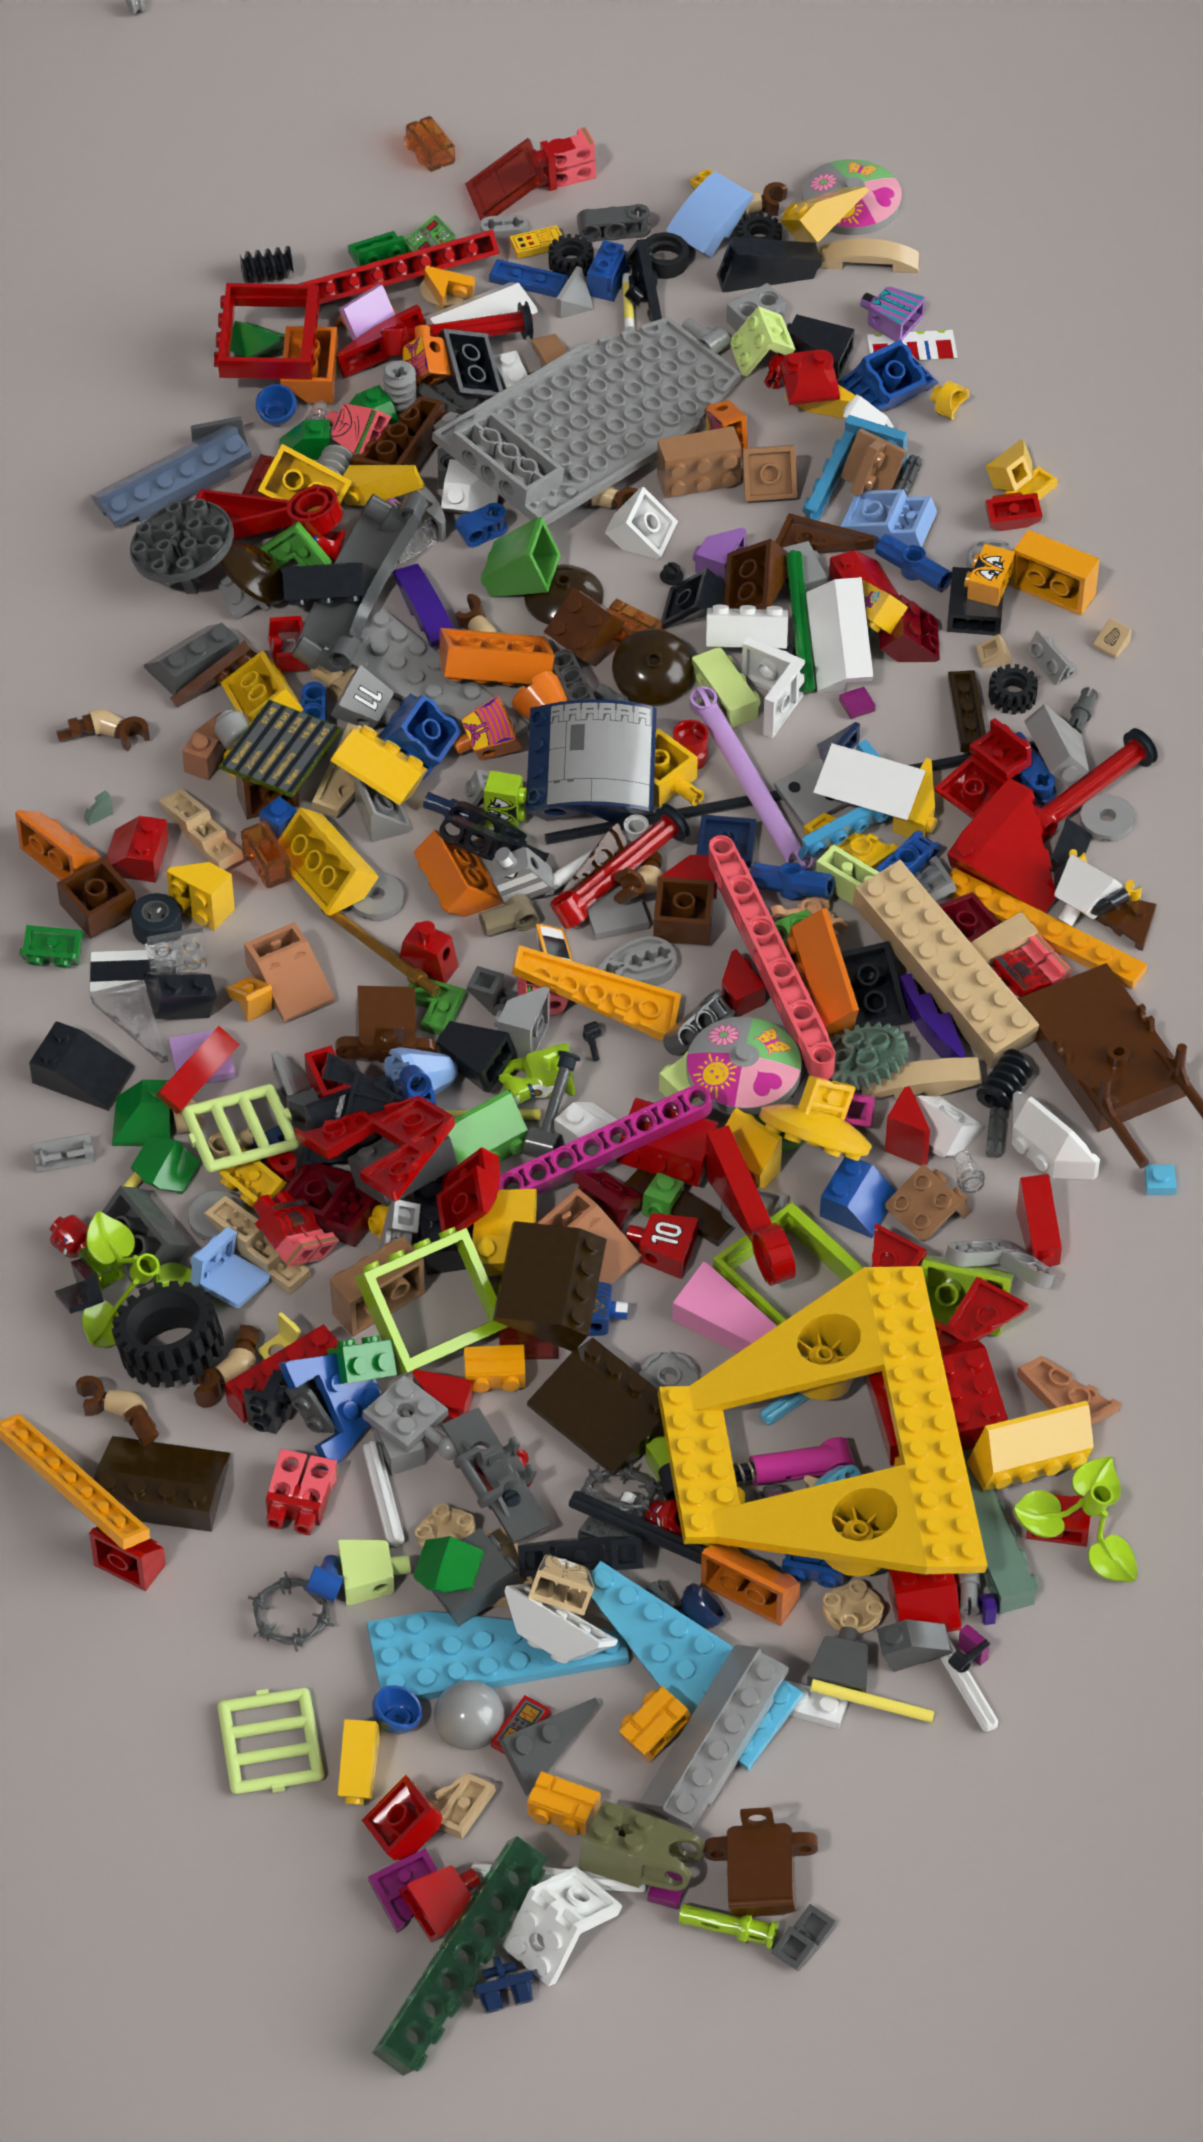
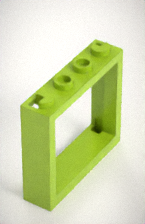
M793 1202L770 1217L772 1223H778L785 1233L787 1231L791 1232L842 1281L863 1268ZM745 1235L713 1257V1268L778 1326L786 1319L734 1271L735 1268L754 1255L752 1243L747 1235Z
M455 1227L438 1233L439 1240L432 1243L429 1238L413 1244L414 1251L405 1254L404 1249L387 1256L389 1262L380 1265L377 1260L362 1267L364 1273L354 1277L381 1340H392L397 1376L408 1373L508 1327L493 1321L497 1297L467 1228L456 1231ZM455 1243L489 1322L409 1357L376 1281V1277Z

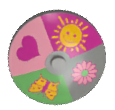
M845 159L827 163L814 170L808 176L803 186L802 201L844 187H867L869 189L854 207L830 230L838 234L862 235L878 231L889 225L897 217L901 209L902 190L898 180L884 167L869 161Z
M731 1017L717 1021L704 1028L694 1038L687 1053L686 1073L690 1086H704L709 1091L713 1108L725 1113L732 1114L738 1108L744 1113L754 1115L760 1114L763 1106L783 1104L794 1093L801 1077V1055L795 1041L781 1027L759 1018ZM699 1097L702 1101L705 1102V1098Z

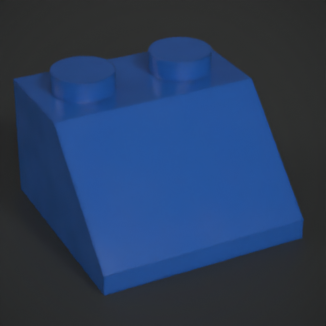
M844 1157L821 1195L820 1217L873 1238L875 1233L874 1225L875 1223L881 1225L888 1213L885 1203L896 1190L872 1164Z

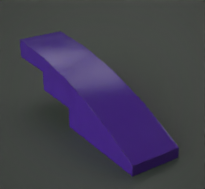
M418 563L393 570L394 578L411 616L414 615L421 632L424 631L431 647L440 645V628H454L427 576Z
M911 973L900 975V988L906 1010L923 1038L941 1058H965L966 1055L950 1013L938 1014L930 993L919 995Z

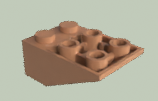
M295 922L244 943L247 967L256 979L271 985L272 1004L284 1022H288L335 1001V997L308 941Z
M579 1188L575 1189L537 1223L581 1228L606 1238L607 1241L599 1278L601 1282L612 1285L642 1258L639 1251L605 1212Z

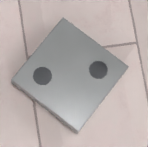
M821 758L774 783L775 790L803 828L804 825L825 812L830 815L850 804L813 793L824 765Z

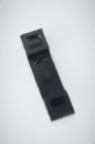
M584 1537L518 1545L520 1577L535 1576L545 1555L566 1559L585 1566L588 1570H594L600 1561L614 1570L643 1568L641 1537Z

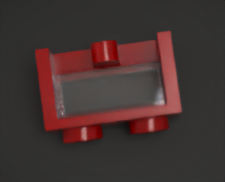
M301 616L269 618L268 643L271 658L282 673L308 671L306 664L291 656L303 628Z

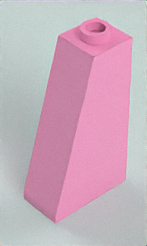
M704 1261L673 1302L672 1320L737 1353L777 1327L775 1323Z

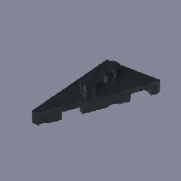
M641 239L636 240L627 253L626 264H633L632 275L635 277V284L645 293L641 301L648 302L649 310H647L649 320L653 322L662 319L656 290L657 274L652 270V250L648 247L647 240Z

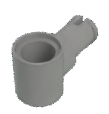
M691 318L686 319L682 324L685 330L716 354L727 348L731 343L728 333L720 326L714 329L703 327Z
M981 1573L954 1574L957 1590L960 1595V1613L968 1616L969 1606L971 1616L978 1614L980 1611L978 1590L981 1588Z

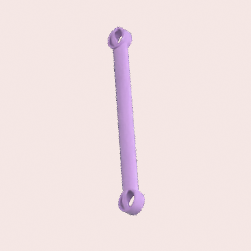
M697 687L690 695L691 710L701 716L786 863L798 859L799 864L803 866V870L813 871V857L811 856L804 861H801L798 857V851L802 846L718 706L716 692L710 687ZM702 697L705 706H700L694 701Z

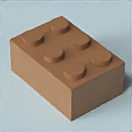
M734 426L657 440V477L665 498L741 485L742 448Z
M403 1236L395 1241L386 1243L382 1249L370 1256H364L357 1264L347 1270L339 1271L330 1279L332 1314L352 1337L374 1325V1321L354 1277L364 1273L362 1267L378 1260L379 1264L383 1265L389 1262L387 1256L404 1249L405 1254L414 1251L415 1249ZM423 1258L376 1277V1281L391 1314L425 1294Z

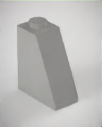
M1043 704L1025 720V725L1050 773L1069 788L1089 772L1082 734L1053 710Z

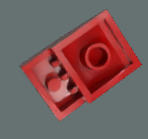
M481 1147L441 1177L443 1191L436 1195L441 1232L455 1227L456 1231L468 1228L486 1215L493 1207L500 1182V1165L497 1154Z

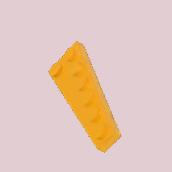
M519 945L516 951L511 973L540 987H548L549 991L641 1031L657 1040L663 1041L664 1035L676 1024L681 999L680 993Z

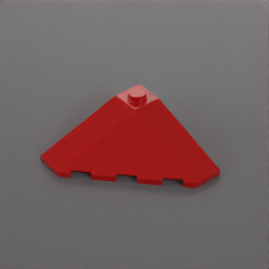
M1008 778L961 832L947 853L949 863L952 869L956 868L1047 914L1057 898L1055 897L1054 883L1050 872L1053 868L1048 849L1044 848L1041 837L1044 836L1040 817L1036 815L1033 802H1035L1033 790Z

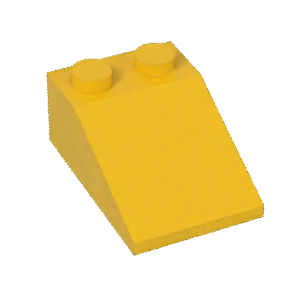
M844 187L804 201L794 202L784 210L785 215L780 221L796 241L819 242L869 189L867 187Z
M281 444L257 493L268 498L290 500L300 490L311 486L323 485L335 491L341 504L352 481ZM321 506L313 507L309 509L307 512L315 511L319 509Z
M536 1189L498 1190L493 1207L486 1215L474 1223L473 1244L487 1276L502 1275L512 1223L514 1221L536 1223Z

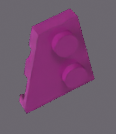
M426 1848L368 1876V1882L396 1933L402 1931L413 1916L398 1890L416 1879L438 1871Z

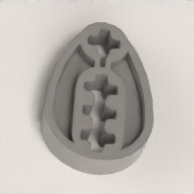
M644 936L629 941L615 949L601 962L598 969L658 986L669 981L676 971V952L668 941L655 936ZM649 958L651 961H654V963H650L648 960L645 961V959Z

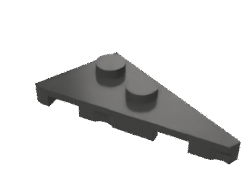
M596 1697L503 1737L499 1741L526 1796L531 1793L540 1772L547 1773L597 1708L599 1703Z

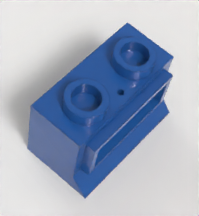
M603 240L587 272V287L590 296L614 302L622 286V275L630 270L626 264V251H624L623 244Z

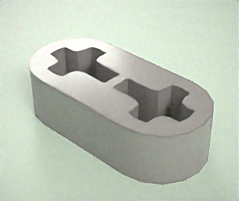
M517 214L485 217L480 222V233L492 230L489 228H493L496 241L510 240L512 235L527 232V220L524 216Z

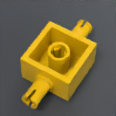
M659 728L656 729L653 804L660 808L662 804L668 802L675 795H680L692 806H697V803H700L704 798V792L691 784L697 779L698 757Z

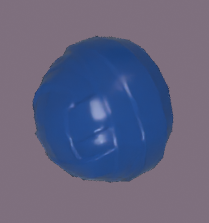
M272 384L263 388L257 395L255 407L264 422L278 426L292 418L296 412L297 401L295 395L287 386Z
M396 1685L383 1687L374 1696L372 1701L374 1720L388 1733L403 1734L412 1731L417 1727L422 1718V1709L418 1698L404 1687Z

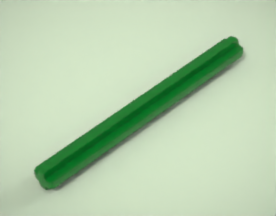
M791 550L786 557L796 656L805 660V664L800 670V673L804 674V683L799 689L800 692L810 694L815 690L803 559L800 551Z

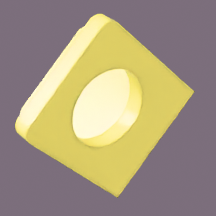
M282 1312L277 1314L279 1334L257 1350L258 1355L264 1360L270 1357L269 1350L272 1347L281 1346L285 1348L301 1338L302 1334L299 1327Z

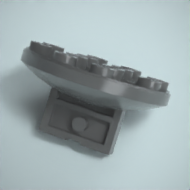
M204 499L183 502L172 501L136 527V532L130 545V556L136 570L143 577L159 583L181 582L186 594H196L199 582L203 580V574L215 567L228 553L234 538L233 525L223 508Z

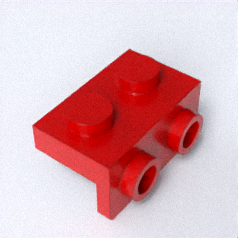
M996 718L990 721V732L970 744V753L1006 781L1031 765V746L1024 738L1021 739L1011 731L1009 726L1002 724Z

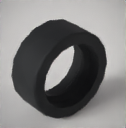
M661 232L646 238L647 245L651 248L652 254L659 251H671L678 255V257L671 260H659L653 257L651 265L652 270L657 274V278H675L687 269L689 248L687 242L681 236L674 233Z

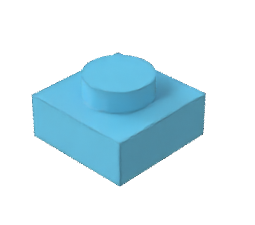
M1174 1164L1147 1165L1145 1167L1146 1195H1176L1177 1187Z

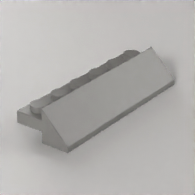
M735 1644L648 1786L639 1804L666 1819L670 1817L693 1830L706 1807L712 1805L774 1702L773 1696L789 1671L788 1666L763 1654L758 1647Z

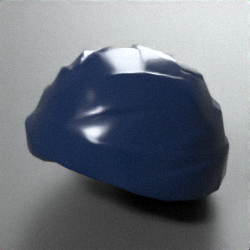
M691 1583L683 1591L681 1610L686 1617L705 1629L714 1628L723 1623L726 1617L724 1610L706 1590L695 1583Z

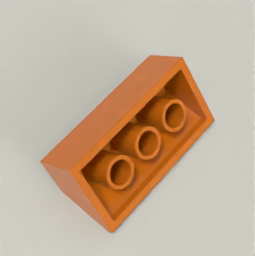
M440 628V669L444 677L451 681L473 679V681L483 684L489 683V681H499L501 684L508 686L515 685V683H523L530 686L533 684L530 680L531 678L553 669L555 655L545 636Z
M824 908L791 926L789 937L786 938V947L789 954L794 955L796 962L794 965L826 1028L828 1037H832L835 1034H845V1028L850 1031L853 1030L859 1008L828 910Z

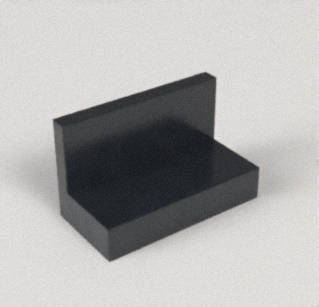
M82 1258L70 1262L76 1284L56 1290L55 1294L70 1314L103 1303L104 1300L95 1273Z

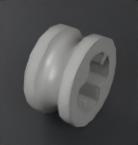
M126 0L127 7L132 15L136 14L137 11H145L143 0Z

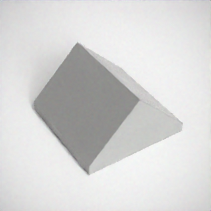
M354 777L355 803L372 842L409 833L413 829L402 804H396Z

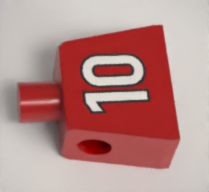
M654 1213L650 1215L646 1228L629 1225L626 1238L631 1243L639 1245V1253L642 1255V1258L639 1260L641 1263L682 1279L698 1237V1218Z

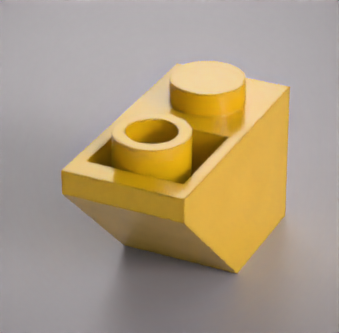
M1019 440L985 466L994 489L1016 491L1032 478V460L1024 440Z

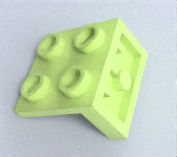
M759 306L730 339L733 355L741 375L745 377L751 373L769 350L783 355L793 353L796 350L782 315Z

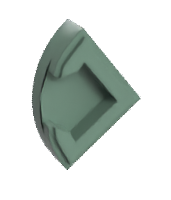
M106 790L95 797L96 802L91 806L90 810L86 809L84 820L88 825L113 814L111 796Z

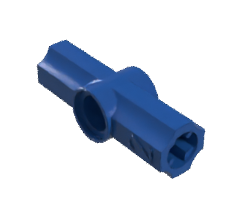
M885 534L880 538L879 543L875 547V554L899 567L902 576L908 580H920L935 590L942 592L952 578L950 570L926 557L925 550L918 545L908 546L893 536Z
M754 862L750 868V874L758 889L778 891L786 899H796L803 895L830 899L833 895L835 877L829 873L803 870V866L799 863L790 862L781 866Z

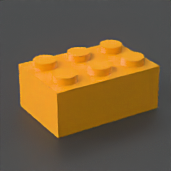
M1028 529L1013 550L1015 551L1010 586L1082 615L1096 595L1100 559Z

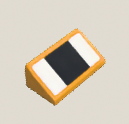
M536 924V939L540 952L572 961L564 930L562 928Z

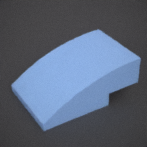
M714 171L688 197L670 222L666 231L681 236L687 244L712 258L724 236L728 239L753 199L754 194Z
M904 489L865 491L861 496L854 495L841 527L876 536V543H879L880 538L887 534L908 546L918 545L922 547L937 510L931 496L907 497Z

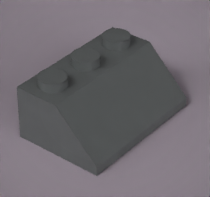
M223 623L209 625L145 663L144 668L174 695L239 645V638Z
M120 1186L102 1211L108 1217L126 1225L134 1236V1249L125 1258H131L134 1255L139 1257L142 1254L149 1253L158 1259L160 1266L171 1262L179 1264L191 1247L144 1189ZM133 1263L121 1264L122 1272L132 1282L130 1267ZM153 1278L146 1284L138 1283L136 1288L140 1289L153 1282Z

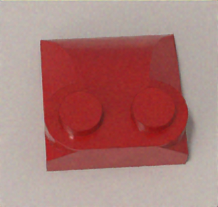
M813 350L790 353L780 361V373L789 405L840 399L833 367L834 358L830 352L826 350Z
M971 755L934 788V791L973 819L1006 780Z
M405 1774L361 1821L386 1854L396 1861L415 1854L439 1830L442 1814Z

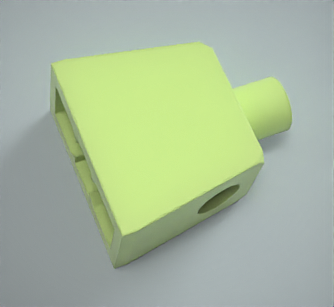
M338 1540L341 1571L344 1577L343 1585L346 1606L392 1594L394 1592L393 1576L411 1573L409 1555L391 1557L389 1543L386 1540Z

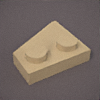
M466 1773L456 1779L452 1785L434 1793L435 1798L429 1802L442 1814V1822L439 1829L463 1839L495 1794L494 1784Z

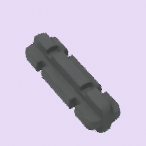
M910 455L908 457L907 464L900 475V481L897 482L895 490L904 489L906 496L909 495L910 488H912L918 474L917 472L922 465L920 456Z
M994 1106L990 1109L985 1153L989 1158H999L1001 1156L1006 1113L1003 1107L998 1108Z

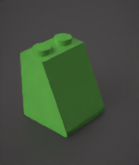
M537 517L494 541L492 549L488 553L484 571L481 573V583L486 588L490 597L547 593L549 591L561 553L543 517Z

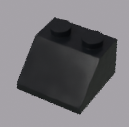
M201 972L143 973V980L155 1019L210 1017L217 997L211 974Z

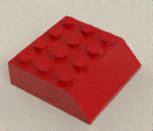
M978 1339L940 1347L962 1451L974 1449L985 1426L1008 1420L987 1349ZM878 1372L865 1375L864 1378L890 1466H893L895 1457L900 1455L883 1374Z

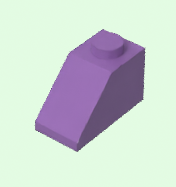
M738 528L706 537L702 545L696 547L693 554L695 573L708 568L725 582L727 553L746 547V529Z

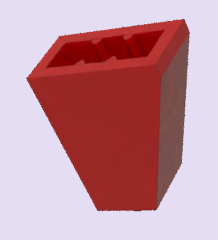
M1049 1174L1021 1177L1016 1214L1026 1251L1048 1267L1060 1265L1062 1245Z

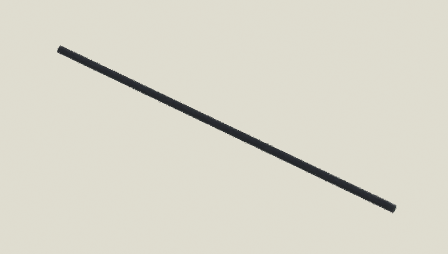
M1029 742L1033 750L1038 752L1039 750L1035 742ZM968 753L931 760L932 771L958 767L972 754ZM923 762L910 764L909 766L920 769ZM776 790L769 791L775 801L783 800ZM741 796L699 804L697 806L678 808L677 810L684 818L700 816L701 814H711L753 805L748 796ZM656 813L642 815L647 818L649 825H653L658 821ZM625 819L544 834L546 844L605 834L611 826L619 823L621 830H624Z

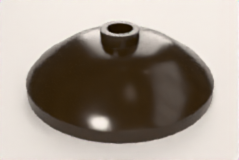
M232 542L228 553L220 561L228 577L252 598L266 604H280L284 600L283 576L280 567L273 557L258 547L241 542Z
M561 564L557 565L549 591L547 593L524 594V602L527 610L534 618L549 624L573 587L587 594L601 605L604 598L603 587L598 578L588 570L574 565Z
M644 629L626 637L617 647L612 662L613 678L621 693L635 703L653 707L667 705L682 696L691 682L693 673L692 657L685 644L675 635L659 629ZM656 658L658 663L651 664L649 659Z

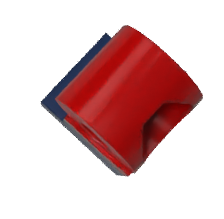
M279 1126L264 1132L270 1145L284 1141V1135ZM253 1137V1146L256 1149L258 1146ZM291 1152L260 1159L265 1166L287 1184L298 1172L296 1156Z

